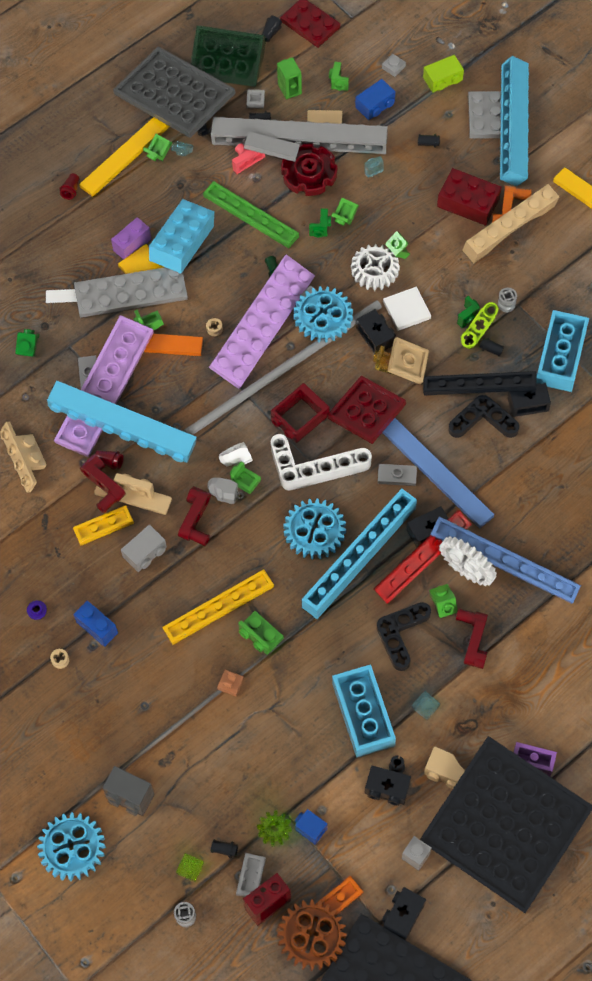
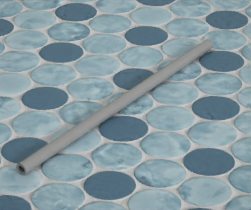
M376 300L355 314L351 327L347 328V331L356 325V319L374 309L376 311L381 309L380 302ZM324 338L321 339L320 343L318 340L184 429V432L194 435L333 340L328 338L327 343Z

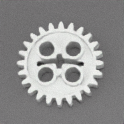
M449 536L440 544L439 550L441 555L445 557L444 560L448 561V565L452 566L455 571L460 572L461 576H466L467 580L471 579L473 583L477 582L480 586L482 584L490 586L497 577L495 568L491 566L492 563L487 561L488 558L484 557L482 552L476 551V547H471L468 542L464 543L462 539L458 540L456 537L452 538Z

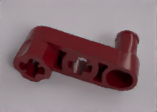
M92 455L80 467V470L89 480L107 493L96 504L102 513H106L126 493L122 487L101 471L105 467L103 461L97 455Z
M195 486L189 490L186 501L191 503L192 506L179 529L178 537L187 541L192 540L203 546L207 545L210 535L200 532L195 528L208 506L211 493Z
M459 608L456 620L472 624V627H474L464 664L483 669L488 652L479 650V645L488 614L478 611L474 613Z

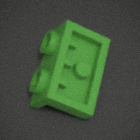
M256 611L244 622L240 621L238 623L240 635L245 639L249 638L259 652L263 651L267 655L284 639V636Z

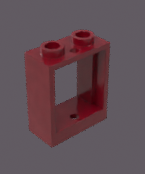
M303 383L271 410V422L277 428L280 427L288 439H293L298 443L327 418L330 407ZM302 399L317 414L296 431L281 416Z
M276 873L243 898L244 907L255 924L259 926L291 901V893L289 887L280 875ZM262 888H265L266 891H265V892H261V889H262Z

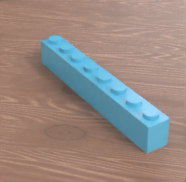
M511 56L502 64L500 180L517 187L526 181L529 175V63Z
M57 380L47 399L48 407L56 413L62 412L73 420L80 419L85 421V424L88 426H97L108 434H117L125 441L132 440L137 442L140 447H149L160 455H169L177 462L184 461L187 463L196 444V436Z
M401 488L302 598V608L318 619L416 510L417 499Z

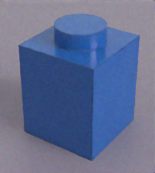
M308 809L305 813L301 812L294 821L296 823L295 831L314 845H316L328 829V824Z

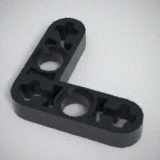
M480 395L451 420L448 428L449 434L452 437L459 438L480 419L484 418L504 436L512 438L518 434L519 423L490 397ZM484 402L486 403V407H485L484 405H483V406H479L480 403H482V404H483ZM473 413L475 415V418L473 420L466 419L465 414ZM493 413H499L501 414L502 418L499 420H495L492 418L491 415ZM462 420L463 424L461 425L460 430H454V426L458 427L461 424ZM507 426H514V431L512 429L507 430Z
M427 603L414 604L383 616L377 622L378 634L393 667L398 671H405L410 666V656L399 632L429 620L431 608ZM419 609L426 611L425 616H422V614H418ZM401 615H406L410 620L408 623L402 624L398 618ZM383 623H386V625H390V634L388 636L386 629L382 628ZM391 639H396L399 642V646L391 648L388 642ZM399 651H400L401 659H402V660L406 659L404 665H402L400 662L397 663V662H398V655H397V653H398Z

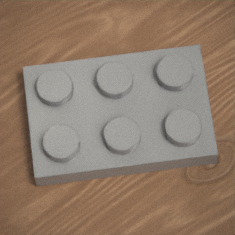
M468 91L469 138H501V91Z

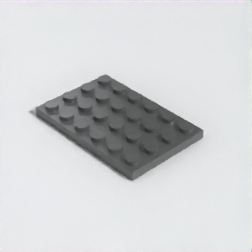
M157 47L113 89L114 95L189 138L236 94L233 87L160 47Z

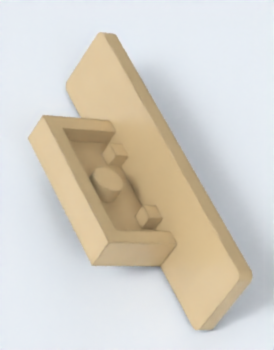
M10 421L5 422L0 431L1 439L4 440L7 452L11 456L14 468L21 479L22 486H24L27 493H30L37 483L32 471L44 469L47 464L33 434L16 436Z
M116 473L113 481L122 487L126 493L119 502L163 515L167 514L172 497L154 492L153 483L146 479L139 480L129 474ZM96 486L95 495L105 497L107 493Z

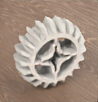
M368 244L367 249L361 247L360 252L356 251L355 257L352 258L351 274L352 277H355V282H360L361 287L366 285L367 290L370 287H373L374 291L377 287L382 290L384 285L389 288L390 283H394L395 278L399 275V259L389 248L384 249L383 245L377 247L375 244L374 247H371ZM364 262H366L367 265H365V268L362 269V268H361L362 264H363ZM388 265L389 270L384 272L385 267Z

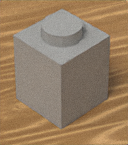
M414 836L403 851L402 860L419 871L431 854L432 848Z

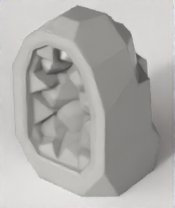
M211 478L208 481L207 488L211 495L216 497L217 501L235 504L238 494L237 482L224 478Z

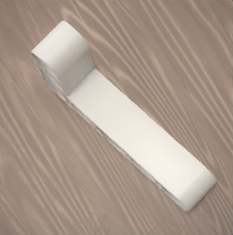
M276 434L271 439V452L282 487L288 491L364 472L371 467V452L366 448H359L295 465L287 438L282 434ZM282 444L283 447L278 448L276 445ZM360 458H365V459H367V461H363V462H362V461H360L359 459H360ZM284 460L288 461L287 464H282L280 462ZM342 463H348L349 465H348V466H342V465H340V464H342ZM326 467L330 468L329 471H323L322 469ZM310 472L312 475L306 476L304 473ZM287 477L294 478L291 481L286 480Z

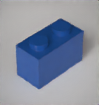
M381 79L355 97V108L370 120L394 104L395 91Z
M88 600L73 614L76 623L104 647L118 634L116 625Z

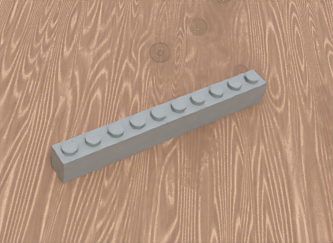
M213 117L211 130L212 145L237 146L240 143L245 145L248 131L300 145L313 144L314 148L323 146L329 151L386 154L388 126L381 125L370 126L363 124L352 125L346 123L333 124L328 122L314 123L310 121L296 122L292 120L278 121Z

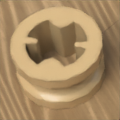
M212 318L206 323L209 335L216 337L222 334L223 325L220 319ZM212 325H216L218 328L214 330Z
M56 649L51 653L50 659L54 667L62 669L69 664V656L65 650ZM62 655L64 660H60L58 663L56 657Z

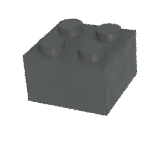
M116 766L113 767L102 787L108 803L115 807L121 805L126 808L128 813L137 816V814L144 816L155 795L151 783Z

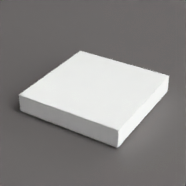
M417 287L383 299V303L397 331L431 319V314Z

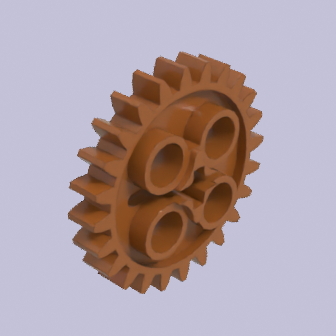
M311 899L309 905H306V902L302 900L301 907L295 903L293 905L294 911L289 908L287 909L286 913L289 917L282 916L281 920L284 923H279L278 928L283 931L278 932L277 937L283 939L278 942V945L285 946L281 953L288 952L287 961L292 958L295 959L293 966L300 962L302 963V970H304L306 965H309L310 971H313L315 965L321 970L323 963L329 967L331 964L330 959L336 962L338 959L336 954L341 955L343 952L339 947H344L346 942L341 940L347 936L346 933L341 932L345 925H339L342 919L341 916L335 918L336 909L331 912L328 911L329 904L323 908L322 901H319L318 905H314V901ZM302 917L308 919L309 925L302 926L299 923V919ZM314 917H317L318 921L314 931V938L311 942L310 952L306 953L310 937L309 933L312 929ZM321 923L327 924L330 931L323 932L319 925ZM295 938L302 939L304 946H296L293 940ZM314 945H323L325 951L322 953L316 952Z

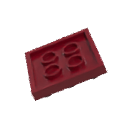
M360 376L327 414V417L334 423L373 444L405 407L406 400L369 379Z

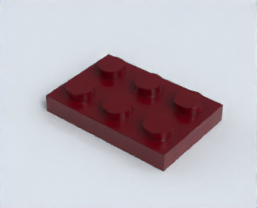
M308 0L297 1L280 17L283 24L317 48L340 29V23Z

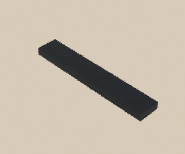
M536 371L424 376L423 393L425 396L536 391L537 373Z

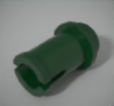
M269 256L265 259L269 270V277L278 266L274 256Z

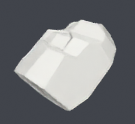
M244 442L236 444L219 454L220 462L226 466H238L241 461L245 464L253 461Z

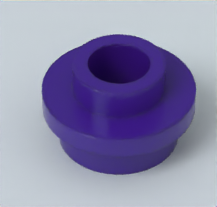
M33 601L27 607L28 616L34 620L42 619L47 613L46 605L42 601ZM36 607L40 608L38 612H34L33 609Z

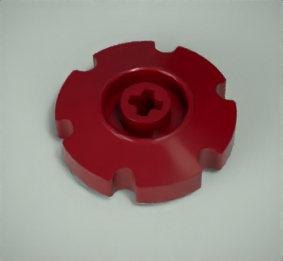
M313 144L300 145L295 162L283 159L281 163V174L284 175V184L297 194L301 191L305 192V196L322 194L325 192V187L333 186L337 179L338 167L335 164V157L323 146L314 148Z

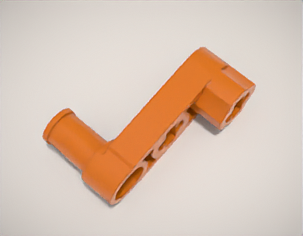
M505 185L502 214L493 213L492 223L512 209V201L514 199L526 200L530 197L532 189H519L516 186Z

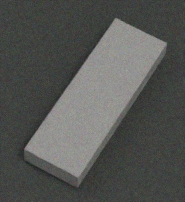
M248 131L244 149L295 162L300 144Z

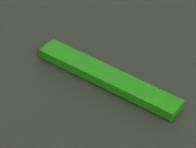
M215 181L203 192V197L288 249L299 237V232Z

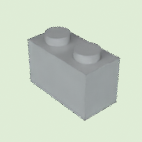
M149 524L121 549L122 557L139 572L142 569H146L156 556L159 557L165 552L167 548L166 541Z

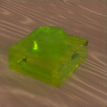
M185 853L176 874L196 882L204 861Z

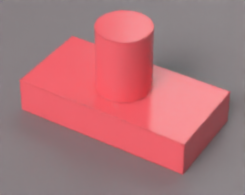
M243 143L238 144L235 151L239 156L232 159L233 171L239 174L265 158V154L244 149Z

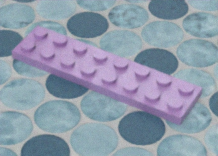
M286 254L209 368L239 389L295 307L296 301H299V296L307 289L315 275Z
M120 315L81 390L117 404L154 330ZM67 416L54 442L89 458L103 430L97 426H88L85 424V421L80 419L73 420Z

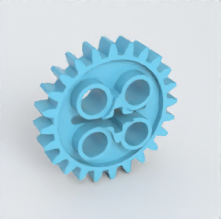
M319 286V291L312 288L311 294L305 291V297L300 295V301H296V307H294V320H296L295 326H299V332L304 331V337L311 335V341L316 337L319 343L324 338L327 343L328 338L335 341L336 335L341 338L342 332L347 333V328L351 327V322L353 321V309H351V302H348V297L342 298L343 292L336 294V289L334 288L331 292L329 287H326L325 291H323L322 287Z
M318 498L315 503L308 499V504L301 501V507L294 505L295 512L289 510V516L285 517V522L287 523L283 524L285 529L284 536L287 537L286 543H291L290 549L296 548V554L302 551L303 558L310 554L311 559L314 558V555L321 559V554L324 553L329 557V550L335 553V546L341 547L340 541H344L345 536L343 534H346V528H343L346 526V521H342L343 514H339V508L333 510V503L326 506V500L320 504ZM319 514H321L322 516L318 521V528H316L314 531L311 543H308L310 537L312 536V530H314L316 526L317 517ZM307 515L313 516V518L310 520L305 519L304 517ZM325 521H329V522H331L332 524L326 526V525H324L323 523H324ZM305 532L307 535L299 536L298 533ZM323 538L325 541L317 542L316 539Z
M71 812L70 818H67L65 814H62V820L54 817L56 823L53 825L48 822L50 829H42L45 837H39V840L43 843L37 845V848L42 850L38 854L39 858H44L41 864L43 866L48 865L46 867L47 872L53 870V877L58 876L60 873L61 880H64L66 875L70 881L73 880L75 875L81 880L82 873L88 877L89 869L96 871L95 863L101 865L98 857L105 856L100 851V849L106 848L104 843H100L105 840L104 835H99L102 832L101 828H96V821L90 823L91 819L89 816L83 820L82 813L77 818H75L73 812ZM83 830L84 835L82 837H74L76 831ZM57 836H64V840L60 844L54 843ZM71 843L74 844L73 850L69 849ZM82 850H89L87 857H79V853ZM61 856H69V859L66 863H59V859Z

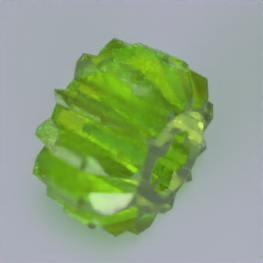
M274 810L273 816H271L270 812H266L267 819L264 817L259 818L262 824L257 825V829L260 830L258 837H264V844L271 840L272 847L275 846V841L283 845L282 838L289 840L287 833L292 832V827L288 826L291 824V820L285 819V813L278 816L277 810ZM275 825L276 828L278 826V831L273 832V829L271 830V826Z

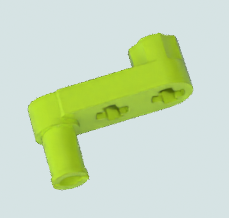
M489 302L481 308L469 327L462 334L461 343L465 348H474L493 323L498 314V306L495 303ZM490 308L495 309L493 314L488 313ZM479 320L480 322V320H483L485 328L477 330L476 321ZM467 335L468 337L472 335L473 344L469 343V345H466L464 338Z

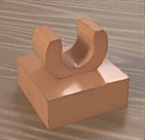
M225 670L217 688L220 691L237 696L244 676Z

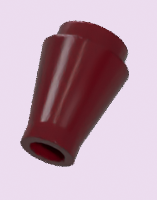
M70 174L60 187V195L66 200L73 199L77 194L78 181L80 179L77 174Z
M97 450L94 454L103 461L105 466L113 470L116 468L120 469L124 461V456L119 451Z

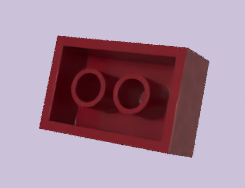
M452 168L438 194L437 207L486 226L500 200L502 187Z

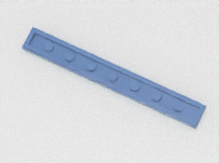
M396 418L393 419L382 433L479 529L494 517V514Z
M438 517L430 534L442 541L446 537L449 538V536L452 538L456 537L458 540L462 539L464 543L468 542L471 547H476V551L482 552L484 557L488 558L487 561L491 562L493 566L571 604L574 602L581 585L444 518Z

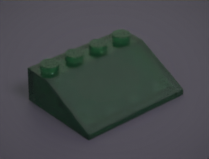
M197 25L191 65L224 83L256 87L264 57L266 38L264 35Z

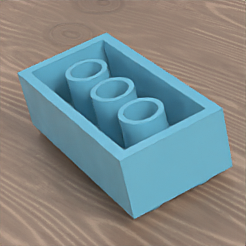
M182 199L149 245V261L182 273L214 227L215 212Z
M556 310L552 311L537 372V383H546L547 387L572 392L589 318Z
M371 664L333 675L332 684L356 758L394 747L396 737Z

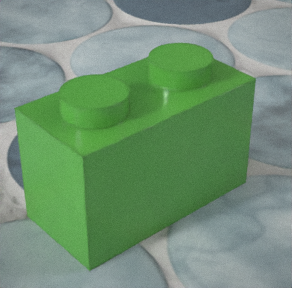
M293 57L278 62V86L286 100L302 94L301 71Z

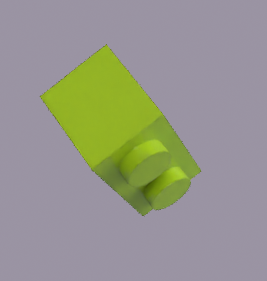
M455 55L427 65L423 70V78L432 93L443 90L452 84H458L463 80L464 69Z

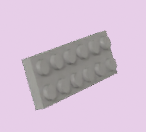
M166 267L74 282L80 318L188 300L183 272L178 273Z

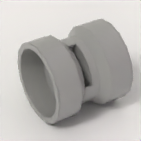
M503 288L499 292L497 305L502 312L507 313L515 309L517 292L512 288Z
M181 902L176 905L174 909L176 922L182 927L193 925L196 920V913L192 904Z

